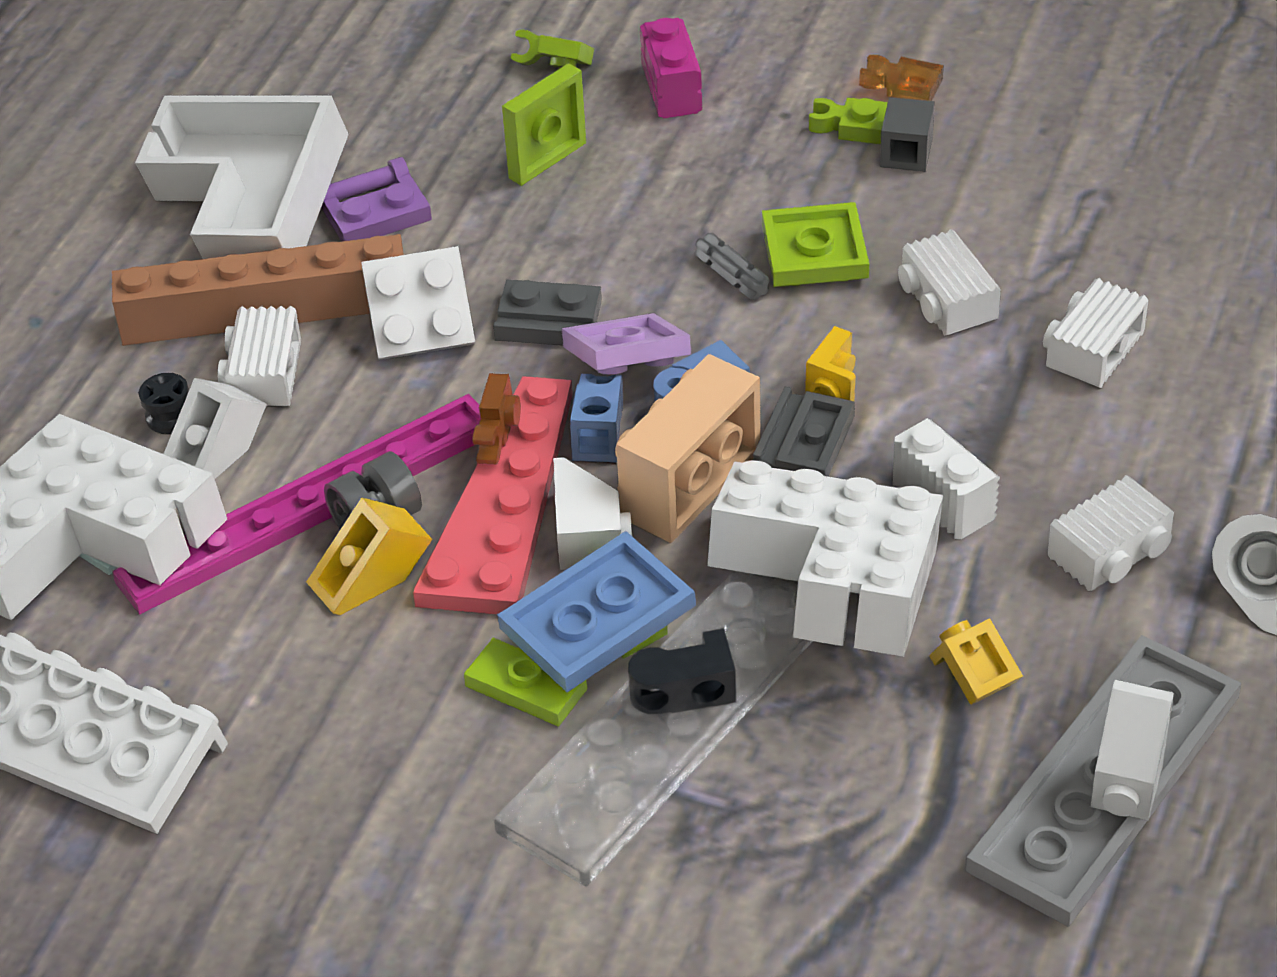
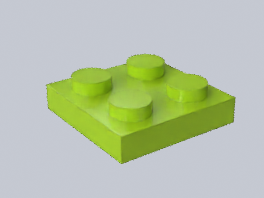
M569 63L502 105L508 177L518 185H524L586 144L582 71Z
M856 202L762 210V228L774 287L869 278L870 263Z

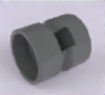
M391 451L363 464L361 475L355 471H350L324 486V496L328 509L339 529L342 528L361 498L404 508L410 515L420 511L422 507L421 494L411 471L404 461Z

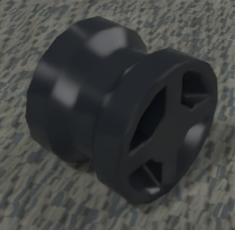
M160 373L148 378L140 386L138 394L141 405L146 410V422L148 427L154 432L160 434H172L189 392L187 381L181 375Z

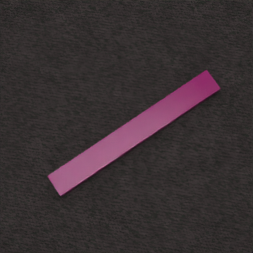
M470 394L462 396L226 514L227 520L198 549L189 546L187 537L184 535L191 556L161 585L133 575L122 567L112 571L115 584L140 615L332 518L324 496L325 484L350 471H355L361 475L363 464L391 451L404 461L412 475L415 476L474 446V429L481 420L479 404Z

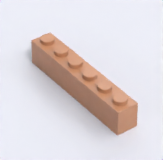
M401 234L112 271V303L122 345L225 333L227 326H235L237 310L241 306L247 310L251 306L255 309L261 306L265 309H268L270 306L278 309L280 306L287 309L289 306H292L296 309L298 323L370 314L361 262L404 255Z

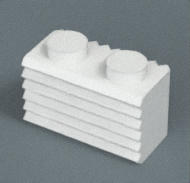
M950 229L946 234L941 232L938 236L933 234L929 239L924 237L921 242L915 240L912 245L909 243L905 244L902 253V265L898 267L900 284L906 293L915 294L916 300L920 301L925 319L929 323L934 322L937 324L944 336L999 318L1001 289L955 231Z
M1100 278L1095 279L1084 293L1077 291L1068 304L1066 316L1061 322L1053 320L1046 330L1043 339V347L1047 348L1046 366L1102 388L1104 382H1107L1108 377L1112 375L1113 370H1116L1118 364L1120 365L1122 358H1125L1126 353H1129L1136 341L1138 342L1140 335H1143L1148 308L1147 297L1145 295L1139 297L1136 291L1130 293L1127 288L1121 290L1118 284L1112 286L1109 281L1103 283Z
M241 306L237 310L235 326H227L225 329V351L228 355V360L219 361L218 382L230 384L266 403V406H290L297 358H299L301 345L296 309L292 306H289L287 309L282 306L278 309L272 306L268 309L262 306L255 309L251 306L247 310Z
M927 418L895 436L893 486H900V488L917 486L926 489L929 493L943 495L940 527H947V533H954V539L962 540L995 519L997 516L995 511L998 508L995 505L998 502L996 497L999 494L997 489L1000 486L997 482L1000 477L948 435L941 427Z
M1125 475L1122 481L1117 480L1114 486L1109 485L1106 490L1102 489L1098 495L1094 494L1090 500L1086 499L1083 505L1078 504L1075 510L1070 509L1067 515L1062 514L1059 520H1053L1050 524L1048 556L1050 560H1055L1058 566H1062L1065 573L1070 572L1073 579L1077 578L1080 585H1085L1087 591L1094 590L1106 581L1116 583L1127 575L1133 564L1146 556L1156 558L1167 549L1172 539L1171 530L1174 511L1131 477Z

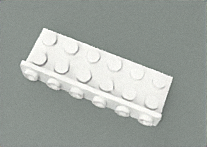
M10 632L6 637L0 635V769L158 834L207 751L211 749L218 753H223L228 745L227 740L217 725L219 723L218 718L207 709L195 704H191L187 709L172 703L168 696L153 687L144 686L142 690L126 685L121 677L107 669L98 668L94 672L83 668L74 658L64 652L53 650L51 654L40 651L30 641L16 633Z

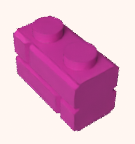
M660 18L656 21L645 22L640 26L641 64L658 116L664 119L697 114L702 110L701 70L683 19Z

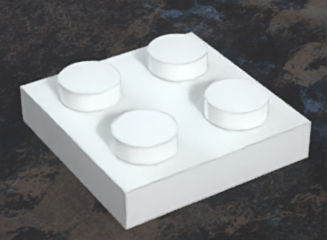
M458 246L361 262L378 360L475 344Z

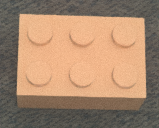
M708 354L695 368L687 370L679 383L663 399L656 400L648 414L632 429H627L620 436L616 444L617 490L620 499V513L630 512L632 524L672 543L719 495L733 463L753 460V454L761 439L760 377Z

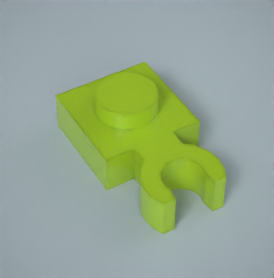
M847 97L845 105H838L827 98H815L813 113L809 114V131L822 134L835 130L838 131V139L881 144V130L888 102L875 101L870 98L857 99Z

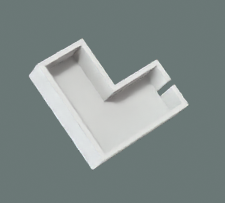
M164 96L151 125L154 132H148L135 164L155 201H204L190 233L203 259L224 257L230 254L239 255L271 251L278 248H295L307 246L349 134L332 96Z
M58 414L0 466V615L12 620L82 553L114 567H122L133 575L161 585L191 556L175 510L176 508L178 509L189 546L197 549L227 520L213 473Z
M761 461L734 462L712 508L707 566L798 581L793 638L843 646L850 592L858 593L860 595L854 648L904 657L936 554L943 495L929 493L926 489L917 486L895 488L877 485L872 480L861 477L848 480L827 477L812 469L790 471L771 468L770 465Z

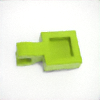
M524 29L517 30L515 33L516 37L528 40L530 44L527 53L523 55L511 54V59L522 65H532L544 56L551 58L550 66L562 68L568 63L575 67L577 63L590 66L592 64L595 48L583 42L545 35L538 36Z

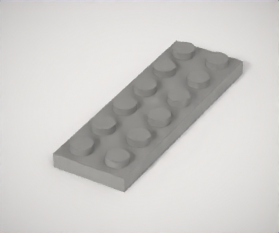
M1143 635L1140 636L966 858L967 873L1067 927L1071 925L1148 821L1131 816H1118L1109 811L1090 807L1095 769L1114 681L1119 680L1174 693L1163 765L1150 817L1239 698L1241 682Z

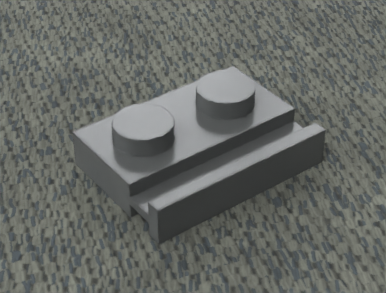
M506 279L497 311L498 318L493 325L495 341L563 346L562 328L597 323L602 302L601 286Z
M784 387L755 449L753 461L765 462L771 468L790 471L812 469L820 472L823 476L829 477L855 417V401L806 391L805 395L802 396L793 394L792 388Z

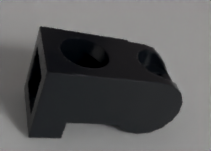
M724 628L702 632V644L673 650L659 647H648L639 650L631 657L628 663L630 701L640 712L646 714L671 712L672 714L736 703V670Z

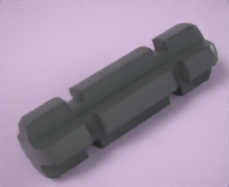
M707 233L704 238H699L696 241V256L707 265H711L712 269L733 286L740 288L739 290L749 299L757 300L761 295L768 293L769 277L758 268H755L753 264L729 245H726L714 233Z

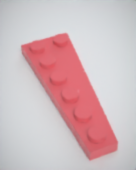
M522 376L513 394L518 395L520 398L521 413L519 424L511 426L506 446L501 447V455L497 465L477 464L414 588L415 607L499 614L524 597L554 474L553 458L558 457L573 396L572 380Z

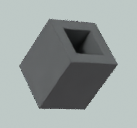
M889 97L881 130L880 167L926 172L933 140L935 101Z

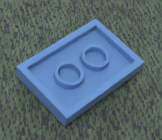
M625 531L500 612L497 616L500 630L566 692H569L695 607L696 599L693 589Z

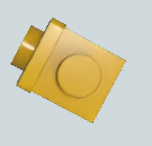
M834 326L807 360L805 393L809 391L854 401L856 376L853 373L856 357L851 354L852 332Z
M990 618L971 627L968 620H964L948 628L939 635L942 643L929 655L934 666L946 661L970 705L1016 683L1023 677Z

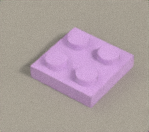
M654 313L562 328L563 347L580 358L581 361L598 370V373L601 374L623 373L628 370L627 365L644 363L648 366H666L674 363V357L691 354L690 335Z

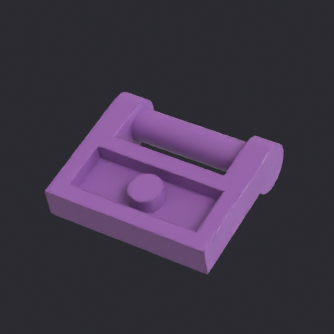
M403 157L389 160L387 162L388 166L338 182H330L321 208L341 242L384 236L432 220L430 205L411 177ZM389 184H393L387 188L375 192H371L359 197H352L370 190H374ZM348 197H352V198L347 199L346 201L339 202V200H342V199H345V198H348Z

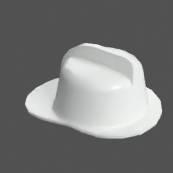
M1262 514L1244 515L1228 523L1217 536L1212 550L1213 570L1223 587L1248 618L1263 631L1277 635V519Z

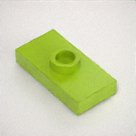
M494 637L464 673L465 687L558 727L587 691L586 679L569 692H566L522 649Z

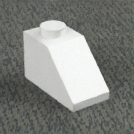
M194 378L164 455L211 472L216 479L248 451L267 404L230 384Z
M561 457L553 458L559 564L560 570H566L623 532L627 531L632 536L630 512L620 513L618 491L566 458Z
M1119 680L1114 681L1095 769L1090 807L1109 811L1118 816H1131L1149 821L1163 765L1174 696L1173 692Z

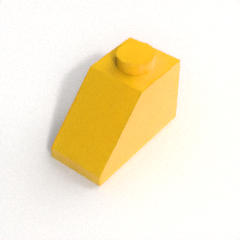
M361 498L306 583L333 614L342 615L404 582L433 539L404 508Z

